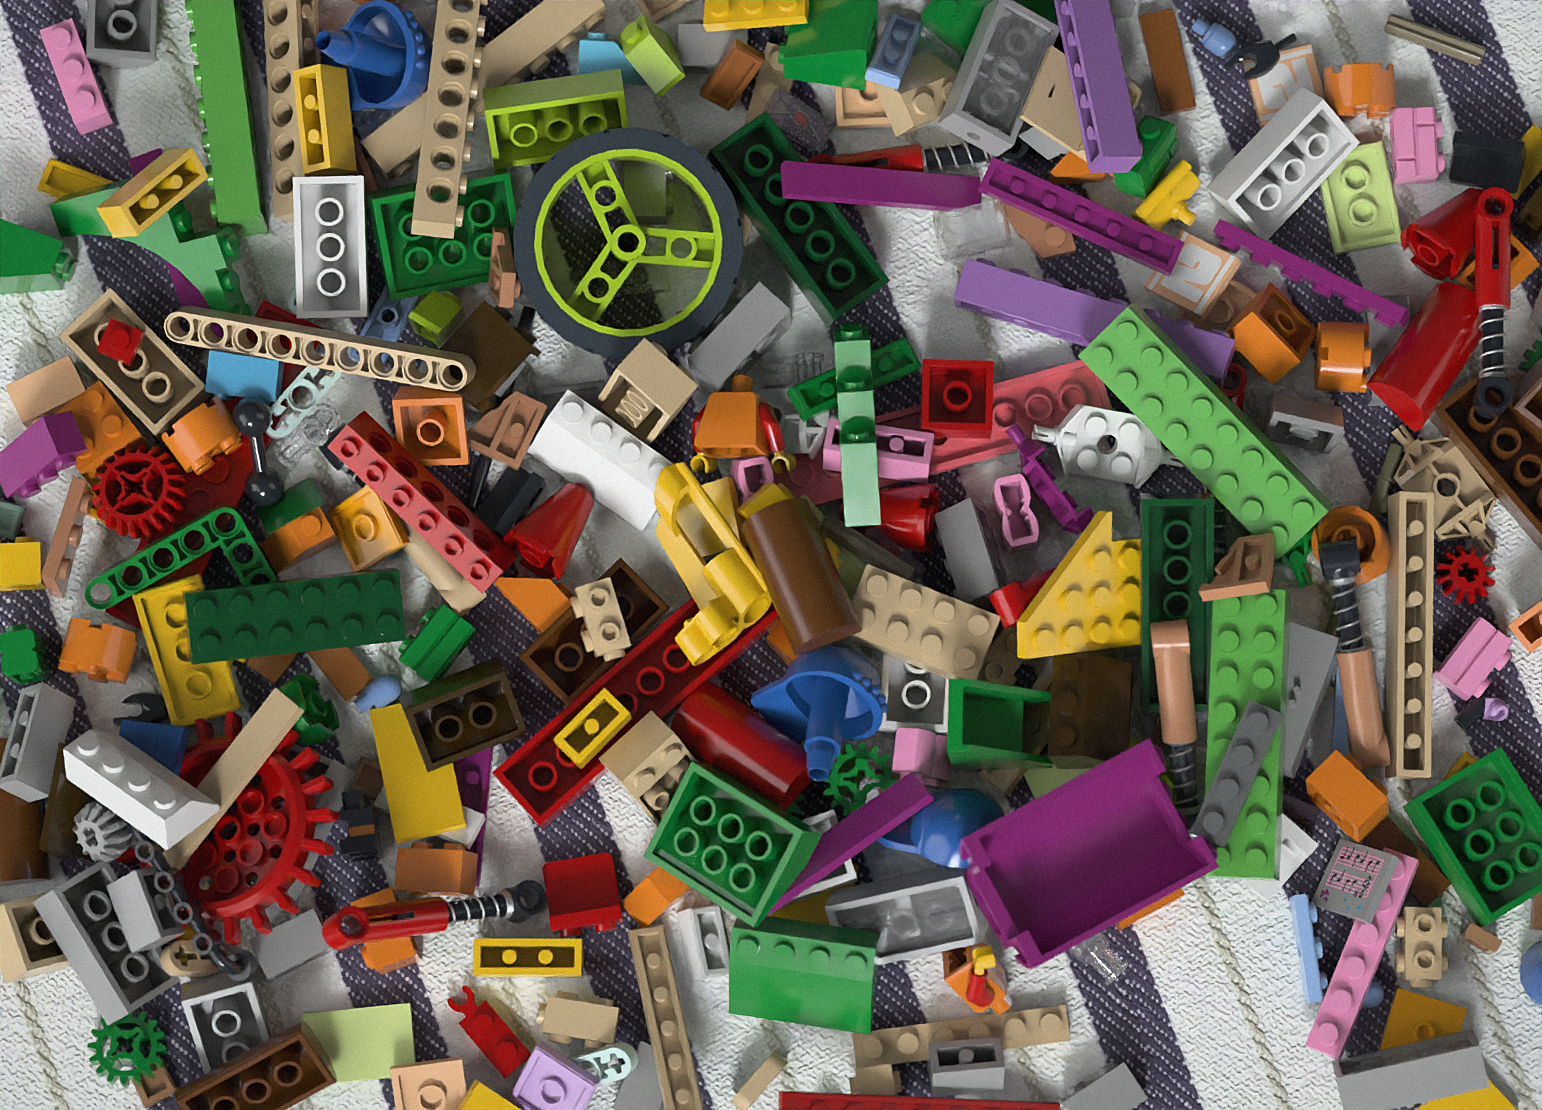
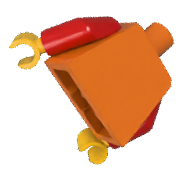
M745 375L733 376L731 391L713 392L709 395L707 404L703 406L693 419L691 424L693 450L697 452V455L691 459L690 466L692 470L696 472L702 470L704 461L705 472L708 474L717 469V458H753L762 456L769 458L770 452L774 453L775 456L770 462L774 473L779 474L782 472L780 459L786 462L789 472L795 469V457L788 452H784L787 446L773 408L761 396L752 392L753 378Z
M982 942L942 951L944 980L976 1013H981L991 1007L999 1015L1011 1007L1013 1000L1007 994L1005 971L995 958L992 946H986Z

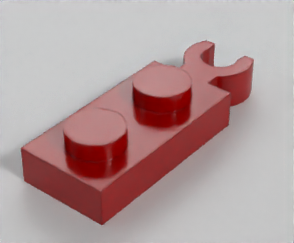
M464 985L462 990L467 994V1002L463 1005H457L452 998H449L447 1000L448 1005L455 1012L463 1013L466 1016L458 1024L504 1079H506L526 1062L532 1054L486 1000L479 1006L475 1004L473 991Z

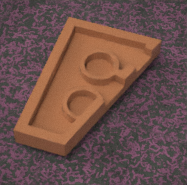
M75 477L72 478L41 574L50 595L63 599L76 549L82 538L85 514H89L93 504L92 499L94 498V494L91 493L87 481Z

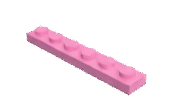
M1385 847L1383 852L1393 854L1400 860L1371 924L1355 919L1305 1044L1306 1048L1339 1061L1419 865L1418 859Z

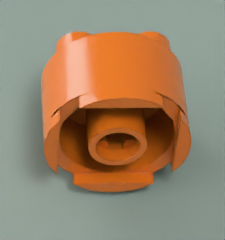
M1381 63L1341 65L1342 72L1333 73V67L1324 69L1325 101L1341 121L1353 120V115L1359 113H1367V119L1387 118L1388 113H1391V110L1396 108L1393 64H1388L1385 70H1382Z
M1320 321L1318 323L1315 340V390L1366 393L1367 372H1363L1365 367H1370L1371 346L1364 344H1368L1369 323Z
M219 396L212 398L215 405L208 408L204 402L174 423L172 427L176 432L170 437L166 432L161 436L186 472L194 470L197 476L215 464L212 460L213 457L222 451L228 455L244 443L240 438L242 434L232 419L231 412Z
M1343 505L1333 508L1322 518L1323 520L1317 529H1314L1311 544L1313 553L1319 563L1318 544L1355 538L1361 566V573L1356 575V583L1358 585L1372 581L1388 569L1391 555L1389 536L1376 518L1360 507Z
M71 618L60 654L58 669L74 674H79V671L89 673L88 679L108 684L109 681L126 684L130 675L139 636L114 625L102 623V625L91 624L90 626L91 620Z

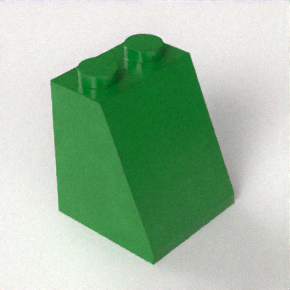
M809 0L808 23L785 25L784 35L788 36L787 43L780 44L778 63L783 64V78L866 91L868 80L865 79V75L874 54L878 35L879 0Z
M0 219V294L62 290L65 282L72 280L76 270L75 257L63 241Z

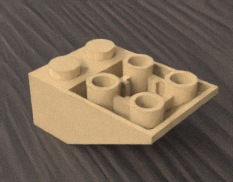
M652 711L645 715L599 758V761L657 828L691 762H697L676 734Z

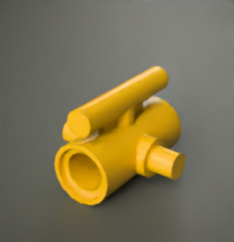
M1181 159L1160 182L1158 181L1149 196L1131 213V218L1158 231H1161L1171 218L1174 220L1180 219L1190 226L1195 221L1197 215L1188 208L1189 204L1186 202L1201 186L1199 179L1190 171L1192 169L1191 165Z

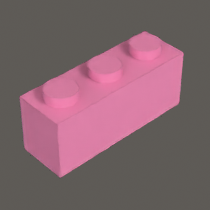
M71 18L39 30L74 125L79 133L84 135L113 124L92 64L86 57V48L80 32L73 19Z
M829 418L823 449V469L842 472L839 419ZM875 425L878 477L928 484L934 433Z

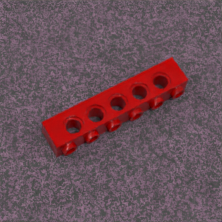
M365 410L350 421L329 444L328 448L482 594L519 557Z

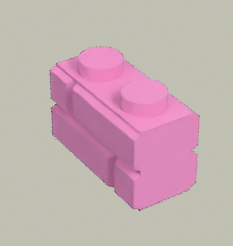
M1435 108L1393 109L1389 116L1393 184H1426L1435 182L1439 172L1444 171L1443 151H1437V139L1442 138V119L1435 118Z
M1478 617L1432 676L1464 701H1467L1472 695L1479 698L1491 683L1486 678L1494 667L1500 671L1512 656L1507 650L1513 642L1499 630H1496L1485 619Z

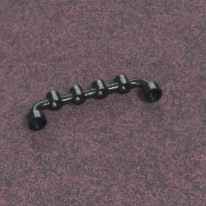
M131 825L132 832L139 842L135 846L136 857L142 862L151 861L158 873L154 878L156 889L162 893H171L177 903L173 910L175 919L181 924L189 923L196 933L193 939L194 950L201 955L209 954L216 966L224 973H227L232 980L243 981L252 977L257 970L255 956L247 950H239L229 956L226 955L221 947V934L215 929H210L202 917V904L199 900L190 898L182 885L184 880L182 872L170 866L163 855L164 847Z

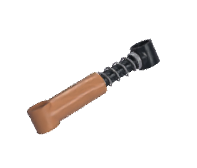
M1352 538L1318 544L1322 575L1324 579L1329 580V585L1333 588L1334 592L1331 598H1335L1336 611L1334 614H1337L1339 624L1336 630H1340L1341 643H1339V646H1342V648L1336 651V658L1349 733V754L1362 766L1361 770L1390 765V753L1387 737L1383 729L1372 649L1363 643L1362 637L1365 635V632L1361 630L1360 625L1363 616L1358 612L1357 605L1360 603V600L1356 598L1355 589L1358 587L1356 575L1361 573L1356 540Z
M1186 619L1150 623L1153 656L1155 658L1162 740L1171 747V754L1168 756L1172 757L1173 769L1170 772L1174 776V785L1171 787L1175 788L1176 801L1173 803L1175 804L1176 811L1178 813L1181 812L1186 817L1192 830L1202 804L1197 798L1200 795V790L1196 788V780L1199 775L1194 769L1197 759L1193 757V749L1196 745L1193 741L1198 739V728L1190 667ZM1191 831L1188 832L1192 839L1198 837V835L1191 833Z

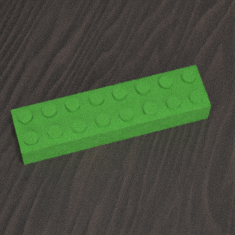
M185 0L187 17L191 19L192 28L195 29V31L189 32L192 53L195 52L196 61L199 62L198 65H193L196 86H199L200 94L203 95V98L197 99L200 119H203L204 127L207 129L206 132L201 133L204 152L207 153L209 162H211V165L206 166V172L209 176L207 182L208 186L212 187L213 195L216 198L210 199L212 219L216 220L217 227L230 224L233 234L237 237L269 233L240 0Z
M1135 302L1130 304L1078 355L1252 535L1273 532L1277 542L1275 558L1277 560L1332 508L1333 504Z
M1270 589V592L1213 600L1205 798L1249 699L1284 714V718L1226 848L1211 842L1218 855L1216 862L1219 867L1205 874L1204 877L1280 881L1291 594L1286 590Z

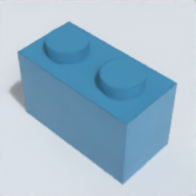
M210 349L205 392L215 393L214 397L219 396L221 400H235L236 396L244 398L256 397L270 405V401L275 402L281 395L284 362Z

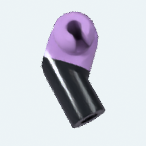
M1475 697L1454 718V721L1460 728L1467 731L1478 719L1503 721L1509 714V708L1499 698Z

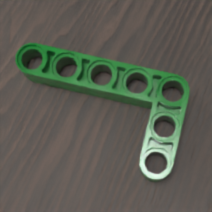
M220 504L92 576L85 585V599L96 610L110 608L218 545L221 546L242 584L251 583L252 578L259 573L268 575L271 581H276V577L239 511L230 504ZM228 512L235 517V524L232 528L221 530L215 525V519L220 513ZM191 530L200 531L204 535L203 543L196 548L187 546L184 542L186 533ZM240 543H247L253 548L251 557L244 561L238 560L233 556L234 547ZM159 548H167L173 553V559L167 565H159L153 560L154 552ZM130 565L137 566L142 571V577L135 583L126 582L121 575L123 569ZM104 583L111 589V594L106 600L99 601L92 597L90 591L95 584Z

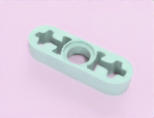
M307 366L270 407L271 413L278 417L286 409L285 406L280 405L285 400L289 408L300 413L298 418H295L294 414L291 413L285 419L286 430L278 428L275 431L269 427L265 433L276 439L286 437L339 379L341 372L330 370L333 377L324 376L317 384L323 387V390L318 392L316 386L304 379V376L308 374L312 380L320 369ZM298 386L308 388L312 394L311 402L306 406H299L294 403L292 399L294 388Z
M625 1042L614 1043L567 1057L580 1067H582L583 1061L593 1063L597 1070L596 1077L601 1080L599 1085L626 1077L638 1064V1055L635 1049ZM615 1056L625 1060L624 1065L616 1063L609 1067L607 1066V1062Z

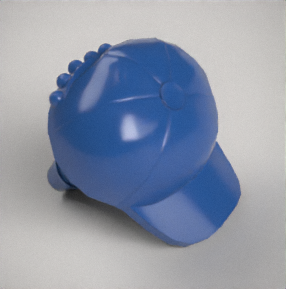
M386 0L366 2L357 8L345 26L339 30L321 31L316 36L315 44L320 50L321 64L346 68L351 112L366 108L396 110L412 104L422 96L427 87L432 56L431 40L417 17L401 4Z
M832 643L800 654L790 664L783 678L756 690L751 695V704L760 712L765 720L793 740L805 741L804 748L807 752L808 775L815 781H824L828 778L835 763V757L840 753L842 740H862L874 735L879 727H881L883 713H886L889 709L888 704L885 703L886 696L883 694L878 673L864 656L845 646Z
M972 788L933 790L929 792L933 798L932 802L877 840L883 846L919 854L935 862L936 868L941 866L970 868L968 859L962 860L960 858V840L1005 816V813L993 795Z

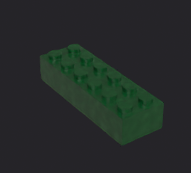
M767 111L710 149L705 158L718 170L733 193L737 204L827 328L878 293L890 282L833 202L787 199L782 197L781 164L784 161L803 162V160Z
M1140 493V706L1142 712H1159V696L1150 623L1186 619L1195 709L1196 711L1209 710L1213 600L1203 602L1199 588L1203 583L1210 584L1214 579V498L1212 493Z
M396 568L182 591L189 661L192 665L406 640L399 570Z

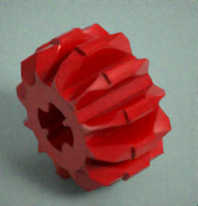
M1462 545L1455 547V555L1452 552L1446 551L1442 555L1446 563H1438L1435 567L1438 572L1445 574L1435 579L1436 584H1447L1448 587L1443 590L1442 595L1446 597L1453 591L1455 593V604L1461 603L1464 595L1469 605L1476 602V595L1484 599L1489 594L1485 586L1492 587L1496 582L1492 577L1487 576V574H1491L1496 570L1495 565H1484V562L1489 557L1488 553L1485 552L1479 558L1476 557L1477 547L1474 545L1469 548L1467 554ZM1463 567L1465 572H1472L1473 576L1468 582L1465 577H1459L1458 575Z

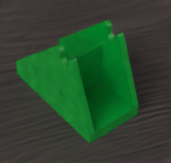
M949 679L947 753L952 770L1052 768L1054 764L1048 756L1022 753L1023 705L1051 704V692L972 679Z

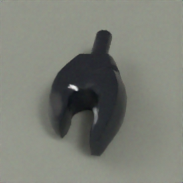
M1292 33L1275 44L1271 40L1248 43L1230 56L1224 64V69L1229 70L1237 64H1242L1244 60L1251 59L1255 62V67L1244 73L1241 79L1254 80L1260 78L1276 66L1280 60L1278 51L1297 41V38Z
M140 692L126 697L122 704L141 705L142 712L136 717L113 718V723L121 726L122 720L159 724L167 720L168 710L164 697L152 692Z

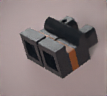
M363 789L342 792L343 811H338L337 813L340 821L349 829L350 838L339 840L341 855L347 863L383 858L378 816L373 808L368 806L367 795H364Z

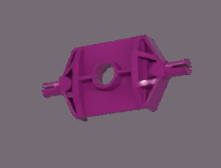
M1015 423L1006 430V433L1018 447L1017 452L1021 459V474L1034 488L1045 507L1060 522L1059 526L1062 530L1073 532L1080 536L1094 518L1091 507L1087 506L1077 514L1075 509L1078 505L1073 497L1066 490L1062 493L1053 482L1056 480L1055 474L1045 462L1041 463L1043 456L1040 453L1046 450L1044 446L1035 440L1029 439L1018 423Z

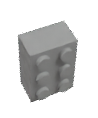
M758 282L754 288L746 287L736 299L738 305L729 314L726 311L723 312L712 324L714 330L706 339L703 337L698 338L688 350L690 356L687 359L690 373L711 393L730 392L733 376L746 375L792 326L791 309L761 282Z

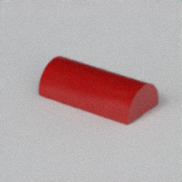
M1442 282L1436 284L1366 384L1414 432L1424 426L1479 346V341L1482 339V331L1479 329V325L1482 323V315L1475 309V293L1455 283Z
M706 682L695 689L680 706L672 721L670 729L693 756L703 763L712 764L784 810L793 803L812 781L808 775L807 752L805 748L713 682Z

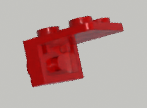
M600 853L544 864L542 872L550 914V929L553 935L559 934L560 939L580 936L583 929L594 927L596 933L617 929L616 924L624 922L611 854Z

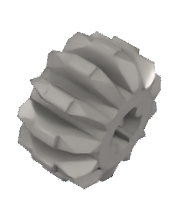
M99 801L87 804L85 808L81 809L74 816L76 825L72 830L78 835L76 843L82 845L83 854H90L94 862L100 860L104 862L113 861L132 846L130 837L133 835V832L128 827V822Z

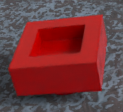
M111 318L96 350L98 353L131 366L145 333Z

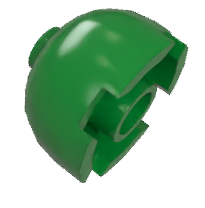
M301 673L281 686L279 690L304 710V713L291 728L300 734L295 743L302 746H314L334 736V731L340 727L332 700L328 699L324 703L321 695L315 689L320 683L306 673Z

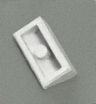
M720 905L699 906L679 911L677 918L690 982L729 975V950Z

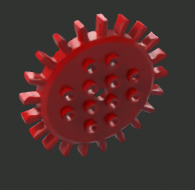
M233 711L226 712L224 736L214 738V731L210 722L203 718L195 720L199 743L190 748L186 745L179 774L181 779L195 789L242 731V717ZM292 729L289 730L212 828L214 830L212 839L207 840L206 836L190 856V863L180 869L184 878L182 885L190 898H195L202 904V917L209 928L213 929L215 922H223L224 939L234 946L241 945V919L251 917L255 929L268 935L272 932V927L265 911L266 908L277 902L280 908L296 915L300 909L295 899L287 893L288 889L296 879L305 885L318 887L321 883V880L314 872L303 868L309 853L333 855L334 847L322 839H313L315 824L330 823L338 820V813L328 807L315 809L313 802L314 796L334 787L333 780L325 775H321L306 781L303 773L313 766L321 756L317 751L307 747L291 761L286 755L300 736V734ZM261 776L262 781L260 785L255 787V780ZM280 799H284L283 806L277 809V802ZM238 803V809L231 814V807ZM235 822L237 825L235 836L225 840L223 836L225 827L229 823ZM259 825V833L253 836V829ZM135 848L127 849L116 859L117 862L125 866L140 863L142 869L151 867L136 857ZM282 848L280 857L275 859L276 850ZM236 852L235 860L229 863V856ZM258 875V881L251 886L252 877ZM212 879L211 887L205 890V883ZM172 897L173 902H174V904H175V906H176L177 903H176V901L174 900V898Z

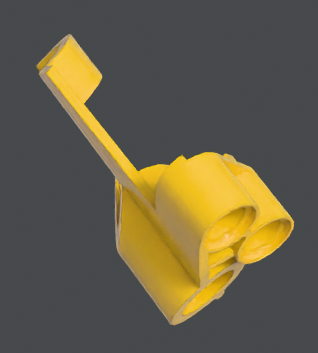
M679 462L665 466L656 481L654 502L660 518L655 534L701 610L695 617L686 620L683 623L685 627L674 637L691 664L696 666L705 662L730 644L744 628L757 622L767 611L772 600L756 562L686 463ZM687 493L727 548V550L717 555L708 564H706L676 521L677 507L680 500Z

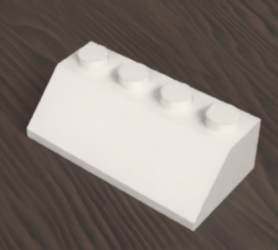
M1301 87L1206 188L1223 208L1247 230L1267 241L1360 142L1324 99Z
M293 177L297 319L369 317L366 177Z
M570 390L565 392L549 414L527 451L572 484L581 483L592 492L593 499L641 533L657 513L654 491L659 474L665 466L673 464Z
M90 729L63 748L66 777L68 780L166 850L170 849L220 811V805L120 735Z

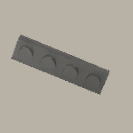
M1249 699L1191 833L1198 836L1202 835L1204 839L1226 848L1284 718V714Z

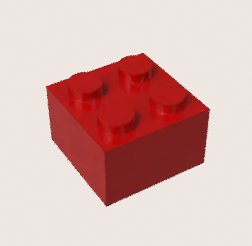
M923 359L920 431L934 433V437L990 439L993 424L994 361Z

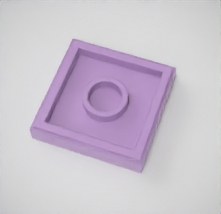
M541 1041L535 1047L507 1101L521 1110H585L601 1080Z

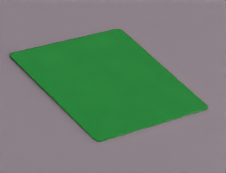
M307 478L285 490L282 497L275 504L256 506L255 510L267 533L270 534L319 507L324 502L311 478Z

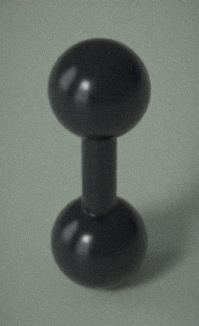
M247 397L240 400L232 411V419L240 433L248 436L254 470L246 477L244 490L252 503L258 506H270L275 504L284 492V481L281 475L273 468L268 467L262 436L270 427L272 413L268 404L262 399Z

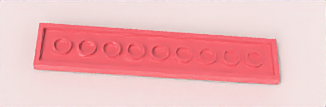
M1082 360L993 384L991 438L934 437L929 476L1017 452L1018 447L1006 433V430L1015 423H1018L1027 437L1032 439L1034 425L1054 429L1055 425L1059 426L1078 403L1112 410L1104 382ZM921 404L876 416L875 425L920 431ZM825 440L814 459H810L808 454H792L796 459L794 470L789 472L786 462L780 459L782 472L779 474L773 472V483L777 486L782 483L792 493L794 498H800L805 494L816 507L843 500L842 472L823 469ZM1035 440L1036 442H1038V443L1041 444V445L1046 444V443H1050V442ZM769 455V458H767L769 463L775 457L774 455ZM878 477L879 490L908 482Z

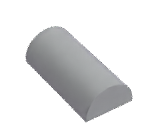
M87 0L86 57L89 62L111 68H140L154 64L157 60L158 0Z

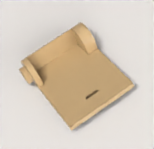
M1049 46L1019 118L1087 162L1066 57L1064 53L1055 47ZM1128 78V94L1131 107L1135 110L1141 96V90L1137 87L1134 80Z

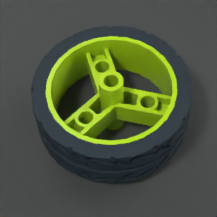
M642 128L602 130L578 138L555 153L532 178L519 204L513 231L514 260L525 295L540 318L564 340L590 353L616 359H625L644 338L650 343L652 341L658 343L666 352L678 349L700 335L723 310L737 283L743 256L740 215L733 193L718 170L690 145L668 134ZM639 161L657 165L674 173L691 187L703 203L711 222L712 233L640 227L610 163ZM577 178L608 243L567 303H565L555 290L546 270L543 252L544 232L554 204L561 193ZM601 188H611L615 192L616 199L613 204L609 206L598 204L595 197ZM617 208H621L630 224L618 227L611 234L605 215L615 211ZM645 236L666 239V255L644 256L646 251ZM625 237H633L639 244L635 251L626 253L619 248V242ZM678 239L688 241L691 245L689 256L681 259L675 257L671 252V245L674 241ZM610 252L613 253L618 261L628 264L616 279H611L608 274L601 272V268ZM637 264L710 269L707 281L697 297L681 313L661 324L643 329L625 330L597 324V321ZM597 278L604 279L609 285L608 293L601 298L593 297L588 291L590 282Z

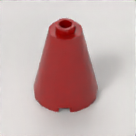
M1467 188L1411 223L1402 231L1400 236L1401 246L1404 251L1409 247L1414 255L1411 259L1412 263L1423 273L1439 281H1442L1445 277H1449V281H1451L1459 274L1475 245L1473 208L1483 193V189ZM1492 202L1485 203V209L1490 214L1493 213Z
M581 483L565 484L507 531L503 537V542L512 551L516 550L523 557L519 562L523 567L543 579H550L552 581L556 576V580H560L565 573L593 509L592 492Z
M926 483L879 490L881 525L852 526V528L861 534L876 539L879 538V540L921 554L931 553L936 540L929 539L933 529L938 528L934 515L940 511L939 491H934L937 487L936 484ZM842 501L840 508V520L842 522H845L844 501Z

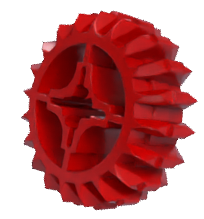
M140 444L137 451L132 446H126L124 456L114 452V462L103 461L106 471L104 473H95V477L101 483L91 486L92 492L98 495L92 499L93 505L98 509L96 512L98 518L105 521V526L111 531L116 530L122 537H126L129 534L133 539L138 540L143 532L146 537L152 538L154 528H157L160 532H165V525L163 524L165 521L169 520L172 523H176V518L172 514L174 510L184 511L183 505L178 501L187 497V492L181 488L187 484L186 478L180 475L182 472L181 466L178 463H173L174 458L169 453L162 454V451L155 446L149 450L146 445ZM142 469L139 473L131 475V473ZM163 478L162 493L160 498L157 499V490L162 485L160 481ZM121 484L122 491L119 497L117 498L119 502L116 504V494ZM134 485L138 490H143L148 498L143 497L141 494L138 495L131 486ZM142 509H149L146 512L137 514Z

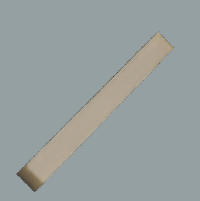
M195 306L180 308L169 314L164 322V331L171 341L181 344L445 391L462 389L472 381L476 373V366L473 360L461 353ZM180 316L188 320L190 324L189 332L184 331L180 327ZM213 322L222 326L224 330L223 338L217 337L212 329ZM247 328L252 329L257 334V344H253L247 339ZM281 334L286 335L291 340V350H287L281 345ZM315 340L320 341L325 346V356L318 355L315 352L313 345ZM351 346L358 350L360 354L359 362L352 361L347 353L348 347ZM382 353H388L392 356L394 360L393 368L386 367L381 359ZM416 359H422L427 363L428 374H422L417 370L415 365ZM450 365H456L462 370V380H456L451 376Z

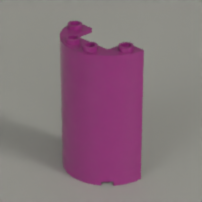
M1149 738L960 840L959 854L962 860L968 859L970 868L964 870L973 896L1005 949L1011 946L1014 947L1018 954L1014 955L1015 960L1023 967L1031 970L1219 867L1216 862L1218 855L1209 840H1204L1202 835L1191 838L1188 833L1191 831L1190 825L1186 817L1181 812L1178 813L1171 801L1173 800V794L1165 781H1160L1157 775L1166 771L1163 765L1165 757L1161 749L1156 744H1152Z

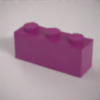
M72 411L42 416L0 452V483L6 498L21 495L22 499H26L39 494L42 491L41 486L58 479V473L77 463L76 458L87 450Z

